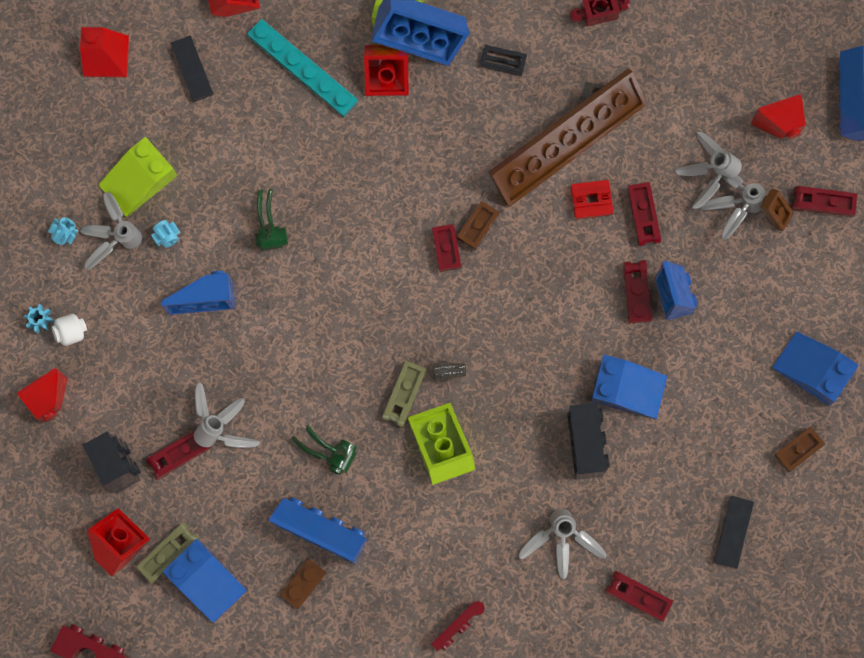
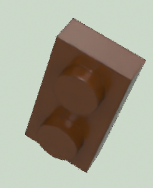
M771 188L768 195L763 199L761 208L777 230L784 231L794 212L780 191Z
M480 201L458 234L457 239L476 250L500 215V212Z
M810 426L774 456L790 473L823 447L825 443Z
M308 559L280 595L299 610L326 576L327 572Z

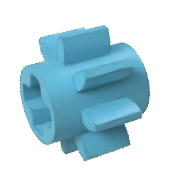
M55 218L48 232L52 233L51 238L55 243L63 245L66 242L72 244L78 230L75 229V223L71 219L61 218L59 221Z
M163 220L153 227L155 233L151 236L158 246L163 244L165 248H168L179 240L177 235L180 231L174 222L169 224L167 220Z
M41 304L34 309L29 307L30 312L28 315H24V318L29 320L26 327L29 329L34 327L36 333H39L40 329L43 328L48 331L47 326L49 322H54L52 318L48 317L51 314V310L46 309L43 311L44 308ZM41 315L43 318L38 319V321L36 322L35 318H39Z

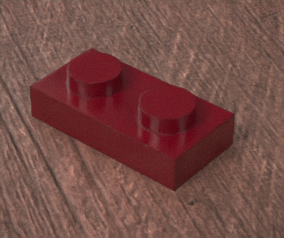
M454 224L432 227L439 272L461 269Z

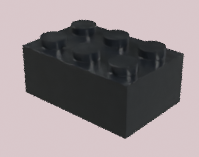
M597 403L571 405L567 411L575 480L603 477L607 468H609L608 454H604L603 450L604 445L607 443L605 431H601L600 427L604 421L602 408L598 409Z
M107 431L82 444L104 487L118 493L141 481L138 476L141 474L136 461L133 462L128 456L131 454L129 446L121 438H118L117 435L113 436Z

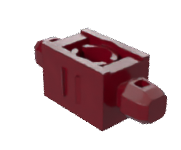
M582 0L581 9H573L569 15L571 22H582L584 19L586 27L618 20L619 12L628 10L631 4L630 0ZM597 7H601V8H603L605 11H604V12H597V11L594 10V9L597 8Z

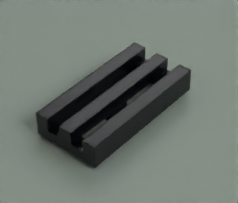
M485 45L480 67L522 76L527 54ZM491 52L495 54L521 59V62L508 60L502 57L499 58L487 55V53ZM486 60L493 61V62H498V63H502V64H507V65H511V66H516V67H519V69H518V68L509 67V66L500 65V64H496V63L487 62Z

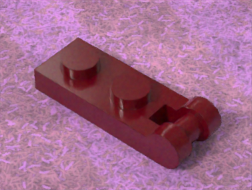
M650 182L628 185L627 190L638 246H645L646 243L650 242L654 244L661 243ZM651 227L652 233L644 234V228Z
M805 186L794 187L795 201L792 202V210L850 217L856 215L857 193ZM804 196H811L810 202H804Z
M640 260L639 263L623 262L629 324L652 322L646 260ZM639 272L640 278H632L631 273Z
M194 430L146 459L149 467L152 466L155 472L153 475L156 480H160L172 471L210 450L212 446L202 447L197 444L194 439ZM165 458L168 465L162 467L160 461Z
M614 571L612 575L614 579L610 586L607 585L605 592L664 622L674 601L626 575ZM621 583L628 585L625 593L618 590Z
M481 601L473 602L431 645L437 651L439 649L445 651L454 642L451 638L457 632L462 634L470 626L468 621L474 615L479 616L483 614L485 610L484 604Z

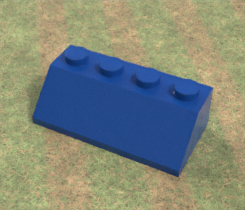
M383 0L378 8L371 40L372 42L449 66L469 36L466 18L415 0Z
M864 46L840 51L839 88L841 102L839 103V108L841 111V123L839 128L841 136L851 140L864 141Z
M291 497L290 500L282 499L269 519L273 525L356 564L368 540L364 537L365 532L355 527L349 530L343 527V521L335 517L329 520L322 516L324 512L314 507L308 510L302 507L303 502Z

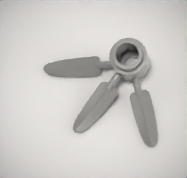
M697 132V138L712 156L711 164L709 165L708 162L680 167L675 170L676 174L682 176L704 175L711 168L719 173L715 180L709 182L692 206L694 209L703 206L720 187L718 181L722 176L734 178L740 173L742 168L741 161L723 150L703 132Z
M738 175L734 178H726L724 176L721 178L733 188L739 187L743 191V199L734 200L733 196L718 197L708 200L700 207L701 210H714L734 207L737 203H743L742 209L736 208L726 223L722 232L723 240L728 239L747 215L746 210L751 213L761 211V205L765 198V190L761 185L753 183L744 187L742 185L743 180Z
M110 192L104 193L103 198L112 220H118L119 222L114 232L111 231V227L101 225L83 226L80 232L84 235L99 238H109L111 235L116 239L110 244L104 242L93 252L85 263L86 270H90L113 251L112 247L118 242L128 249L138 247L142 241L141 232L131 222L122 221L123 212Z
M198 383L195 389V406L197 415L199 417L202 416L203 420L194 432V439L197 444L202 447H211L216 440H222L226 446L237 448H251L259 445L260 441L256 439L232 435L220 436L223 432V424H227L241 410L245 402L244 399L241 398L234 401L217 416H209L204 388L201 383Z
M566 509L555 510L550 517L552 527L546 532L544 530L537 532L519 552L520 559L526 558L549 539V534L554 531L557 536L561 537V543L556 545L558 573L563 580L567 577L569 566V544L565 543V537H569L572 534L576 535L575 540L597 557L606 558L604 549L583 530L579 532L575 530L576 523L574 518Z

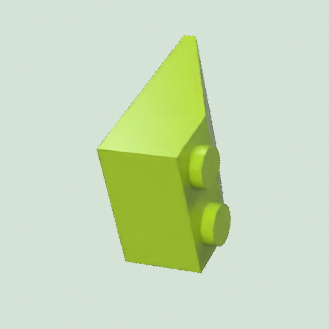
M145 136L127 151L100 182L99 186L105 193L110 192L127 218L176 178L177 174Z
M451 403L408 417L432 485L475 470L473 454Z

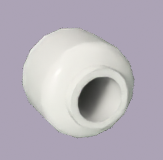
M75 314L57 318L54 321V326H51L56 342L61 343L63 346L82 341L84 338L83 332L87 331L83 318L78 319Z

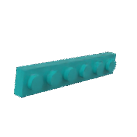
M263 19L247 33V36L341 116L345 117L358 103V99Z

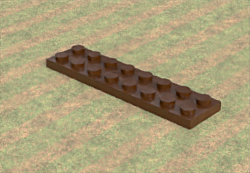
M630 69L625 70L488 172L507 206H512L647 105L633 71Z

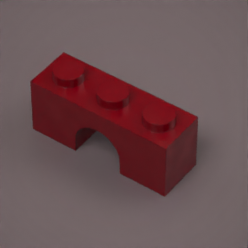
M72 623L70 627L62 626L50 650L63 658H77L80 652L87 648L94 652L96 658L129 657L124 654V648L116 644H112L110 647L103 643L104 638L93 633L89 637L83 634V628Z

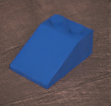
M668 261L663 262L655 280L666 319L670 320L693 314L696 310L695 307H697V299L695 294H691L689 288L691 285L689 273H685L683 266Z
M213 271L211 275L199 278L162 300L161 306L168 315L235 309L234 283L228 273Z
M796 331L772 369L830 406L837 400L859 364L839 351Z
M603 355L591 402L657 419L667 375L627 360Z
M198 539L163 570V573L213 623L247 591Z

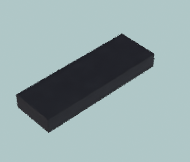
M191 35L171 42L193 102L214 95Z
M735 496L730 497L714 563L738 569L754 505L753 501Z

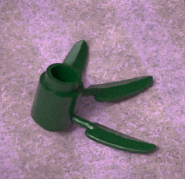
M263 189L259 190L257 198L260 229H258L259 233L255 234L256 246H261L262 251L283 248L282 245H288L285 227L280 228V226H274L271 213L273 189H269L267 194L266 212L269 223L265 226L262 216Z
M309 425L306 426L307 433L320 446L332 451L330 457L310 449L295 436H292L293 441L302 450L315 458L326 460L330 466L329 470L337 475L347 473L356 456L355 451L357 447L352 443L340 440L339 444L337 443L333 447L323 441Z

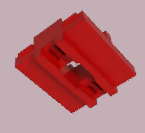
M609 180L571 184L570 191L573 200L574 217L576 219H593L614 214ZM596 196L597 202L588 203L587 197Z

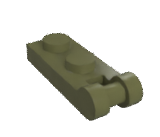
M405 361L382 420L387 422L390 420L397 423V426L404 427L427 371L426 368ZM395 406L403 409L401 414L393 412Z
M185 522L179 525L136 566L152 584L164 574L163 570L196 539L200 540L196 534H192L188 530L189 526ZM180 536L186 540L182 545L177 541Z

